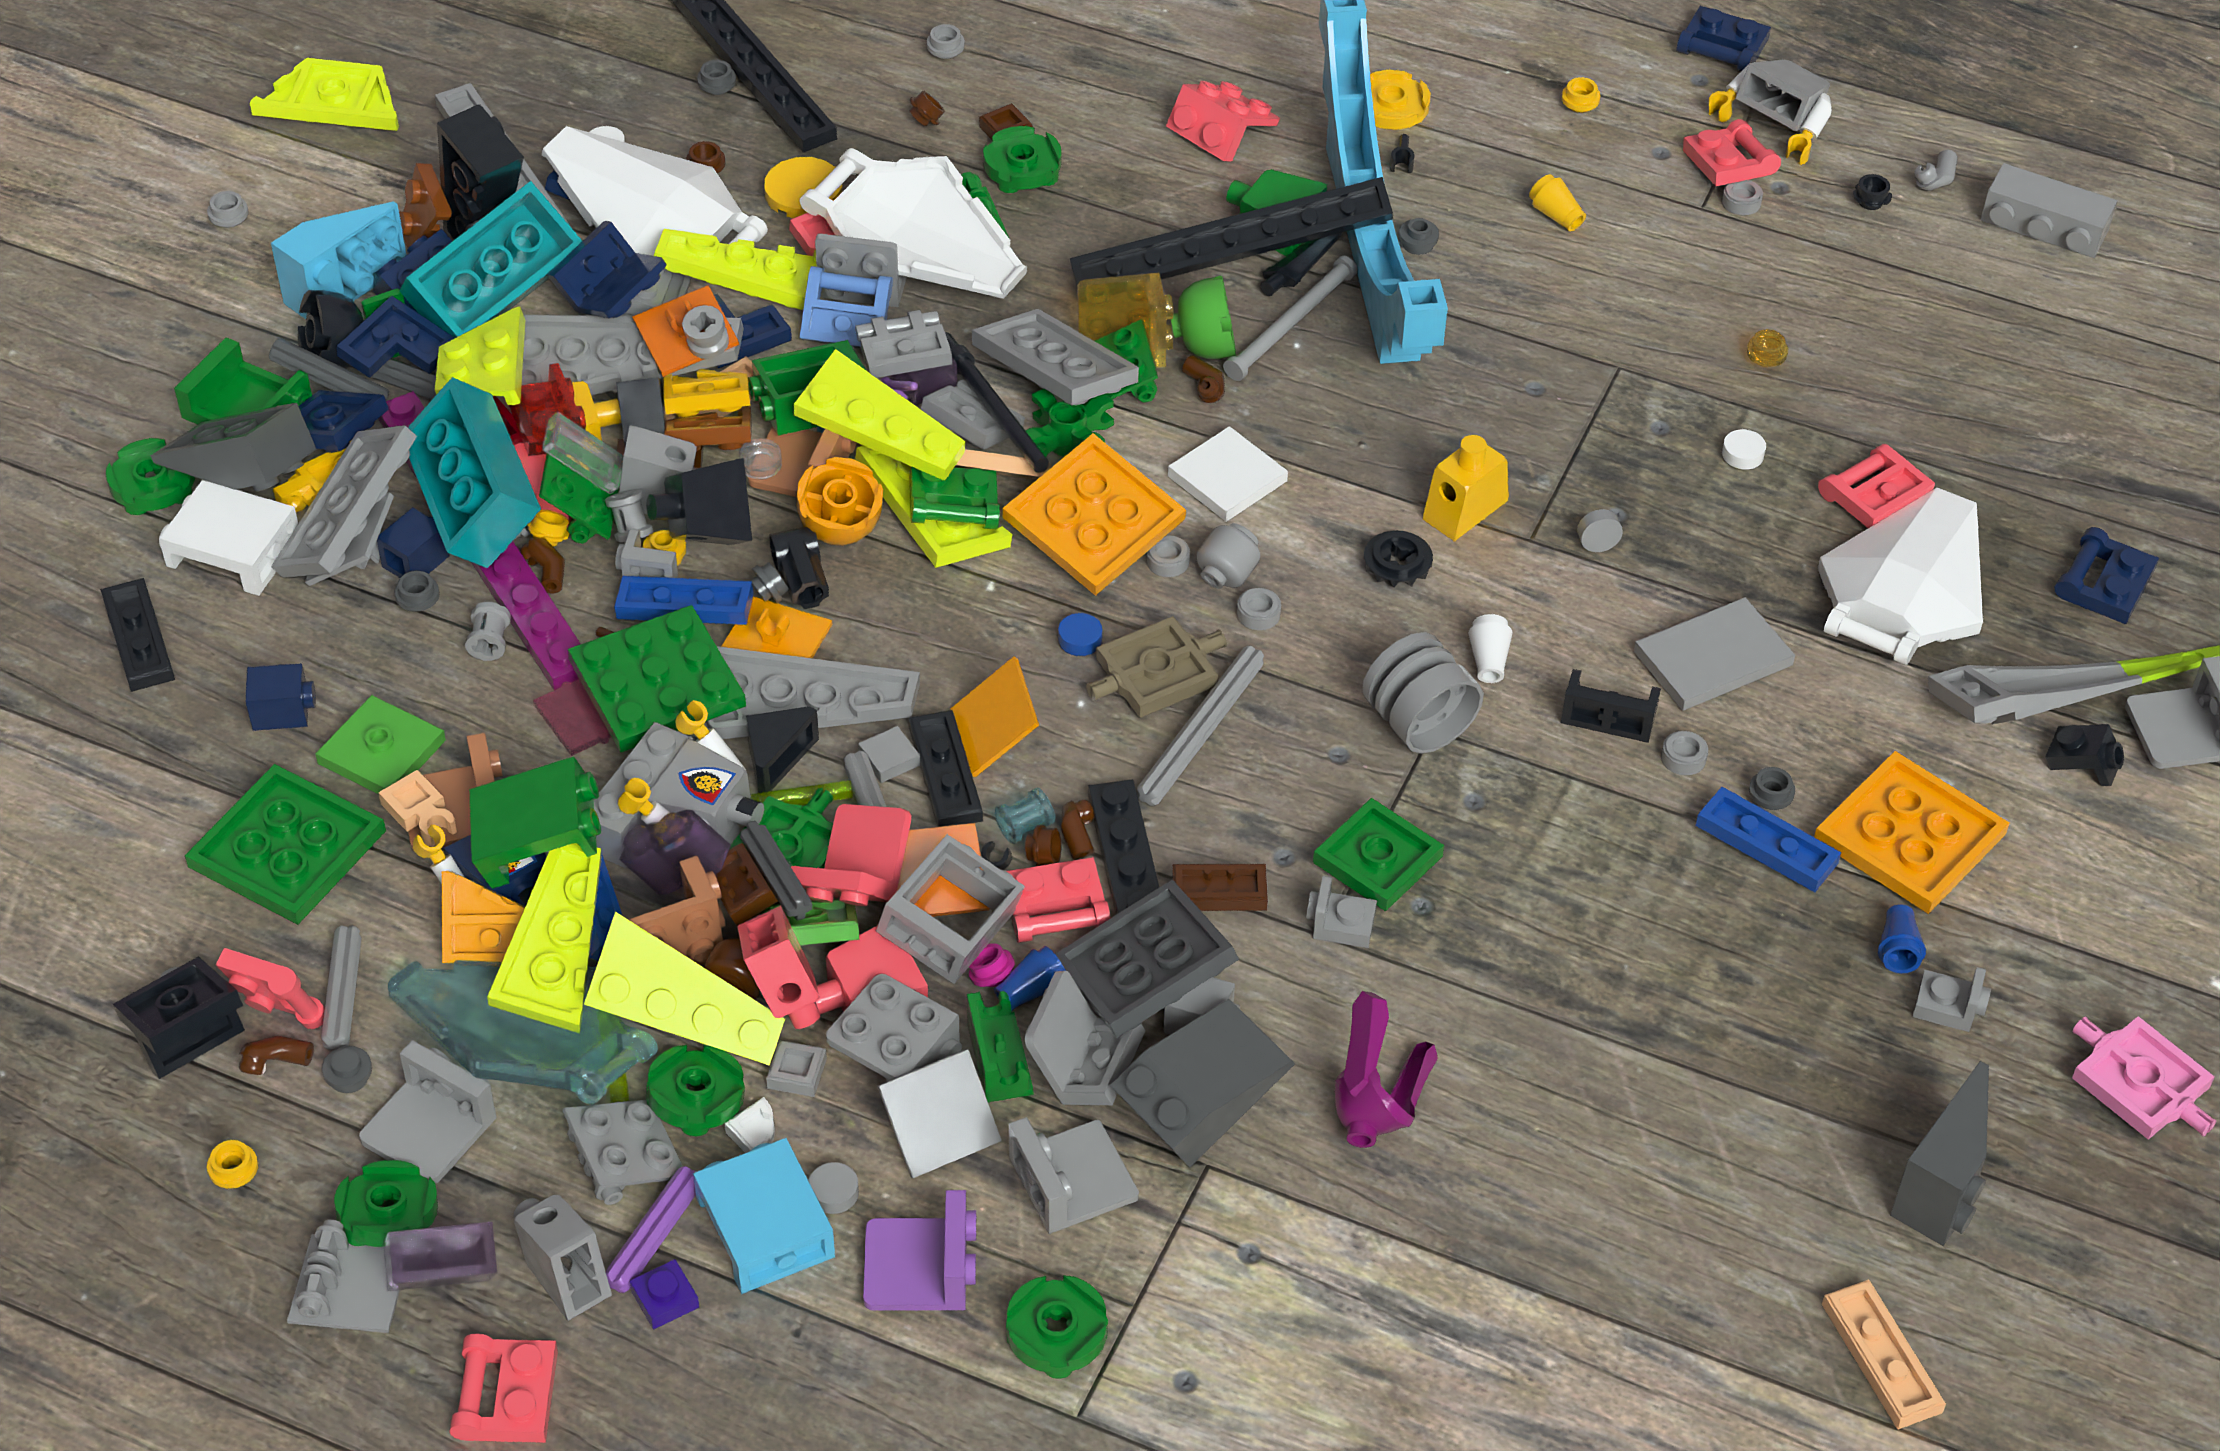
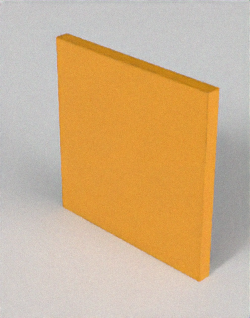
M753 596L747 625L735 624L721 647L813 658L833 624L830 619L768 600L764 602L763 599Z
M1014 656L950 708L953 710L973 777H977L1039 726L1019 660Z

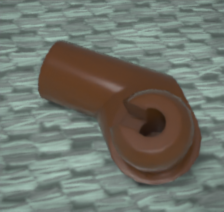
M1190 355L1183 364L1182 372L1198 381L1197 391L1203 402L1215 403L1219 401L1225 393L1223 372L1198 357Z
M533 537L529 539L528 543L522 545L520 553L525 560L529 559L528 565L535 566L539 563L542 566L541 584L547 593L555 594L560 592L563 586L564 557L545 538Z
M1085 799L1079 800L1076 803L1071 800L1062 808L1061 831L1073 860L1083 859L1094 852L1084 824H1090L1093 821L1094 811L1091 803Z
M272 1036L249 1042L239 1052L242 1055L239 1069L244 1073L262 1075L266 1071L267 1059L308 1066L313 1057L314 1045L312 1042L283 1036Z

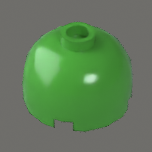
M1212 277L1194 282L1184 289L1178 299V313L1170 314L1174 338L1182 337L1187 349L1195 356L1201 358L1221 359L1236 356L1223 277Z

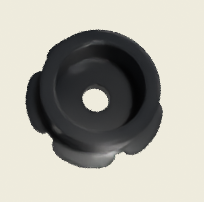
M1877 174L1865 175L1860 178L1859 183L1855 186L1853 198L1861 207L1867 210H1877L1882 207V204L1888 205L1892 200V193L1889 192L1890 183L1885 177Z

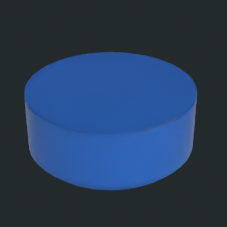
M1075 613L1065 617L1058 627L1059 645L1065 652L1074 656H1086L1096 652V647L1102 644V625L1100 621L1094 616L1085 613Z

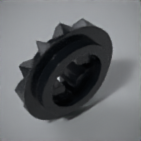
M1396 530L1383 532L1373 537L1365 547L1363 559H1365L1366 572L1375 573L1377 582L1390 580L1394 588L1399 582H1405L1412 587L1417 578L1426 579L1428 571L1433 564V553L1428 543L1421 537L1410 532ZM1391 552L1400 561L1405 560V565H1399L1397 561H1391Z

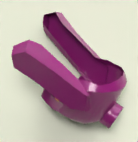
M1366 991L1360 993L1352 1006L1351 1035L1345 1070L1335 1080L1334 1091L1337 1115L1342 1126L1347 1129V1142L1360 1148L1375 1145L1378 1135L1412 1125L1415 1119V1106L1420 1093L1438 1059L1434 1044L1426 1041L1416 1044L1407 1057L1389 1095L1381 1086L1380 1075L1376 1069L1389 1019L1387 1001L1375 993Z

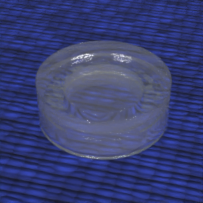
M763 438L753 439L751 443H745L739 450V459L744 458L745 475L750 478H770L776 475L782 467L781 449L772 440Z

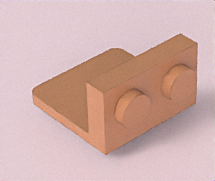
M772 426L748 474V483L753 488L797 497L798 482L809 467L813 465V469L820 465L826 464V459L848 458L850 453L854 452L857 442L827 429L823 433L802 430L778 436Z
M485 733L467 736L472 766L423 775L444 797L446 810L450 811L455 818L457 833L452 835L446 828L440 827L445 834V843L441 849L471 835L469 789L494 782V778L503 776L498 749L488 751ZM419 825L408 831L413 851L414 838L417 834L421 837Z
M694 856L679 862L685 900L631 918L629 921L697 964L702 965L706 963L711 950L719 942L723 941L721 928L725 927V919L717 899L722 897L717 878L713 871L705 873L698 856Z

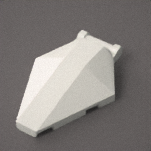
M568 126L558 133L542 150V156L547 158L559 175V185L589 226L595 225L597 228L603 221L612 222L635 253L654 256L664 229L713 235L718 238L719 243L732 229L739 234L730 243L737 242L738 239L758 242L768 232V228L763 220L757 216L749 217L740 210L713 167Z
M849 148L840 157V163L815 189L807 190L800 198L802 208L811 215L816 216L819 214L824 217L837 236L896 243L899 275L1004 299L1027 273L1028 267L1021 263L1010 248L1011 240L978 197H971L962 185L963 177L947 156L914 158L913 160L900 159L898 162L872 160L858 150ZM851 174H859L834 201L829 199Z
M1936 487L1820 557L1818 571L1834 607L1826 621L1825 633L1835 637L1842 634L1893 655L1894 661L1904 665H1908L1918 647L1934 641L1944 642L1949 639L1954 640L1980 634L1983 614L1976 502Z

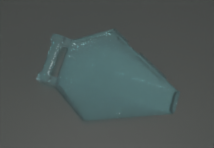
M455 960L453 970L424 969L419 962L414 961L394 975L388 983L389 997L476 1078L575 1092L582 1102L593 1105L605 1096L607 1087L638 1062L645 1063L657 1053V1043L649 1033L625 1025L617 1015L587 1005H583L580 1033L488 1006L487 996L502 962ZM588 966L584 1002L596 970L595 967Z

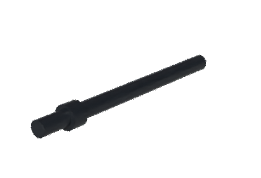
M945 332L952 354V364L949 365L956 374L964 377L1034 471L1037 473L1044 472L1049 467L1048 459L974 365L975 359L967 347L959 345L950 333Z

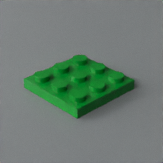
M692 605L568 649L569 661L620 753L635 748L654 722L678 731L675 721L681 711L690 720L695 721L694 717L687 710V706L693 700L701 702L706 707L708 712L706 721L746 707V698L742 688Z
M274 764L185 855L188 868L299 925L386 832L384 819Z

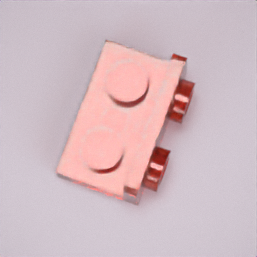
M559 363L550 364L548 382L522 385L520 404L509 405L528 456L547 454L552 433H555L579 449L580 431H585L586 429L584 410L582 406H576L574 402V388L569 377L564 378Z

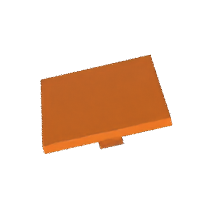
M709 285L632 316L662 377L704 360L693 355L689 350L687 337L682 326L684 316L694 307L708 305L717 308L723 315L729 337V344L726 350L740 345Z
M975 823L909 830L897 891L947 834L961 844L971 847L976 854L981 856ZM941 875L914 904L932 917L990 910L989 907Z

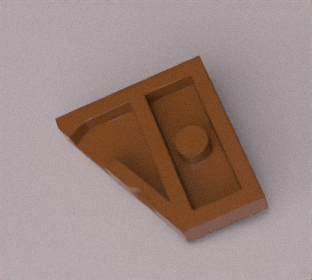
M416 163L412 179L406 182V203L404 211H400L399 215L403 238L408 248L422 236L426 235L427 238H430L440 230V224H436L438 220H449L452 214L432 164Z
M751 406L742 407L738 410V416L718 417V413L710 412L692 417L666 420L664 432L667 436L693 443L697 447L696 451L701 449V445L716 444L722 450L739 449L744 446L743 443H751Z

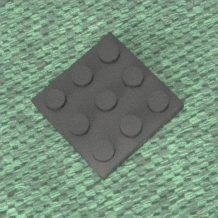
M1173 880L1165 883L1055 953L1065 970L1072 976L1086 1001L1116 1038L1138 1027L1144 1020L1169 1004L1177 1002L1183 995L1208 979L1219 975L1225 968L1239 960L1233 946Z

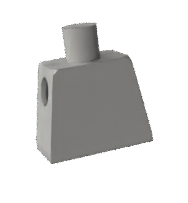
M630 425L623 457L619 493L642 489L644 497L641 499L644 514H647V497L650 494L665 493V477L699 469L694 468L697 447L688 441Z
M552 1195L541 1202L538 1199L529 1198L516 1207L514 1211V1224L525 1261L568 1321L612 1296L595 1232L560 1195ZM561 1257H566L572 1262V1267L569 1271L561 1262Z

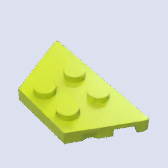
M306 58L296 65L291 73L283 75L273 83L274 91L264 99L255 96L250 101L251 112L254 116L398 131L399 128L397 114L394 111L390 91L386 85L385 75L380 65Z
M520 306L439 346L435 381L436 395L453 377L488 392L492 396H504L507 405L520 404L526 322Z

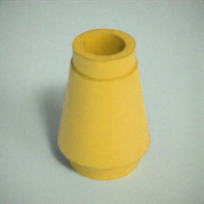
M1552 174L1545 175L1530 190L1529 197L1533 201V207L1565 227L1568 231L1576 230L1585 221L1586 213L1582 210L1562 178H1555Z

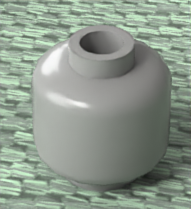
M1232 523L1229 526L1220 525L1214 528L1196 555L1197 563L1202 570L1200 573L1202 579L1217 589H1221L1223 586L1230 588L1242 586L1260 561L1261 554L1258 548L1259 541L1250 530L1236 523Z

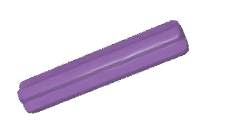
M686 1166L677 1169L605 1272L611 1289H615L619 1293H625L630 1289L629 1281L640 1275L695 1197L693 1173L697 1171L691 1170Z

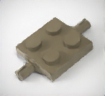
M1172 616L1096 647V659L1108 676L1087 683V693L1092 701H1096L1114 692L1119 693V695L1127 700L1139 718L1213 688L1218 682V674L1207 661L1206 654L1220 648H1225L1227 646L1225 635L1221 630H1216V632L1198 639L1186 632L1175 617Z

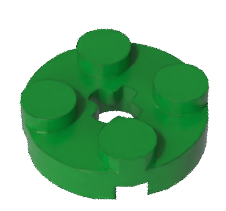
M1014 126L998 131L992 136V143L988 146L985 144L983 149L984 170L990 179L998 183L1000 191L1015 193L1019 190L1051 186L1058 181V173L1062 163V150L1058 140L1053 135L1046 132V137L1035 134L1034 127ZM1023 156L1025 159H1017L1016 157Z
M149 438L130 443L117 452L119 459L113 463L112 467L109 462L106 468V479L112 497L122 504L125 511L131 515H142L147 511L163 509L174 504H182L185 498L193 493L194 476L153 462L150 455L166 446L165 439ZM154 471L156 476L146 478V473Z
M687 1045L670 1048L661 1053L650 1065L646 1085V1103L664 1122L681 1128L689 1136H702L710 1128L726 1123L739 1112L744 1102L745 1092L742 1067L732 1055L712 1046L703 1045V1051H687ZM701 1083L705 1085L704 1090L700 1091L689 1090L686 1084L698 1086Z
M399 1160L372 1162L362 1167V1175L355 1177L352 1181L349 1180L348 1175L341 1181L334 1197L336 1220L343 1224V1231L346 1234L348 1243L352 1246H415L424 1240L425 1230L432 1225L437 1216L438 1199L435 1182L431 1177H429L428 1181L426 1177L421 1176L420 1168L412 1163ZM390 1199L394 1202L392 1206L379 1207L382 1206L384 1200Z
M1063 1275V1281H1046V1276L1038 1277L1021 1286L1009 1301L1006 1339L1011 1350L1024 1364L1035 1370L1045 1372L1051 1378H1066L1072 1371L1085 1367L1100 1354L1105 1346L1108 1335V1319L1104 1300L1092 1285L1082 1279ZM1049 1317L1055 1321L1060 1320L1062 1317L1068 1319L1066 1329L1063 1331L1049 1330L1048 1323L1045 1320Z

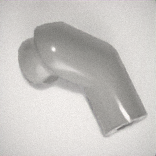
M1952 150L1941 151L1938 155L1936 168L1931 163L1926 164L1927 168L1925 170L1922 165H1919L1914 173L1917 179L1916 184L1926 191L1951 184L1955 178L1957 154Z

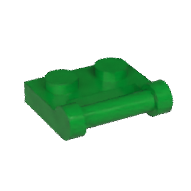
M911 466V523L924 524L926 519L983 524L984 529L997 530L1000 505L998 504L996 471L954 467L944 481Z

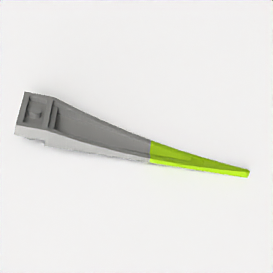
M2220 645L2156 657L2079 665H1966L1928 676L1929 693L1972 722L1979 724L1992 723L1993 725L2021 719L2198 668L2203 658L2220 656Z

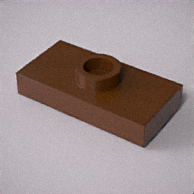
M743 843L736 845L703 867L705 873L714 872L721 890L722 897L720 899L736 926L746 922L778 901Z
M1266 864L1172 865V880L1200 911H1267Z

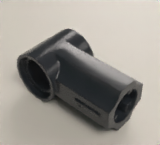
M801 527L769 534L774 566L777 572L783 573L792 603L801 605L804 609L819 606L823 599L829 597V586L820 563L821 556L816 533L807 527Z

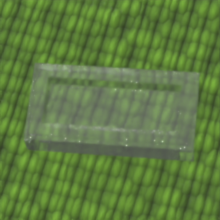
M559 412L548 419L543 451L609 494L620 487L624 455Z

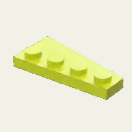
M670 229L663 230L654 252V256L662 257L667 264L664 269L670 272L680 273L706 281L709 284L720 285L743 292L749 296L760 297L799 310L804 309L810 267H817L816 250H814L813 256L795 254V247L778 245L777 251L759 249L754 247V241L738 239L737 242L724 244L719 243L718 238L713 235Z
M836 349L794 403L795 416L944 481L965 453L966 441Z
M866 446L857 447L855 460L867 465L873 471V477L878 481V484L881 483L884 500L935 568L1011 546L1013 534L1003 526L995 530L984 529L983 524L926 519L924 524L911 523V466Z
M577 843L549 851L487 996L488 1006L580 1033L601 866V848L597 847V854L588 857Z
M615 912L584 1005L770 1065L785 1021L783 1017L775 1018L771 1010Z

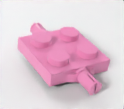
M2086 1016L2078 1021L2072 1032L2093 1047L2094 1050L2088 1058L2075 1068L2072 1079L2149 1140L2166 1124L2178 1119H2183L2203 1137L2213 1129L2217 1121L2196 1106L2194 1102L2211 1087L2215 1076L2139 1016L2123 1029L2108 1034L2088 1020Z

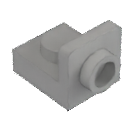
M630 529L626 543L619 544L616 552V569L622 570V576L678 578L676 552L642 548L640 530Z
M1323 876L1320 891L1310 892L1306 919L1315 920L1313 939L1369 948L1377 900L1331 893L1332 877Z
M1976 967L1972 982L1924 970L1913 1017L1970 1032L1975 1014L1984 1016L1987 1009L1991 988L1983 986L1986 969Z

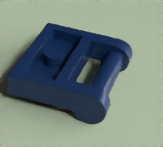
M1699 6L1686 30L1681 32L1676 51L1687 55L1693 52L1736 65L1737 70L1742 71L1749 63H1754L1758 59L1769 40L1771 27L1751 19H1743L1726 14L1717 9Z
M2090 527L2086 529L2080 540L2081 549L2067 573L2061 575L2057 581L2055 592L2065 601L2127 624L2156 569L2159 558L2109 539L2108 534L2100 528ZM2095 557L2107 560L2108 562L2095 586L2091 588L2084 585L2083 579Z

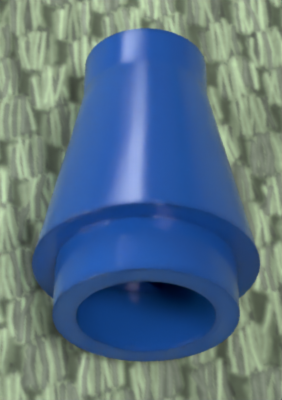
M1894 905L1886 912V922L1878 948V956L1890 971L1901 974L1909 973L1920 966L1926 955V947L1917 927L1913 909L1907 905Z
M1044 946L1038 951L1032 949L1006 979L994 988V992L997 997L1001 991L1009 995L1012 1011L1024 1003L1043 996L1054 973L1066 970L1059 958L1049 947Z

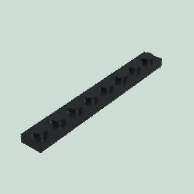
M671 0L723 61L730 64L736 76L803 153L837 140V127L725 0Z
M1383 177L1072 257L1070 258V263L1081 301L1393 220V211Z

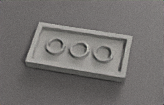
M1040 309L1025 312L972 330L973 346L1071 405L1084 404L1088 399L1105 393H1116L1123 387L1138 383V366Z
M405 425L358 431L271 568L283 578L331 574L337 570L345 560L346 554L344 552L350 542L365 528L367 524L366 517L372 507L387 493L389 489L388 482L394 472L409 458V448L417 436Z

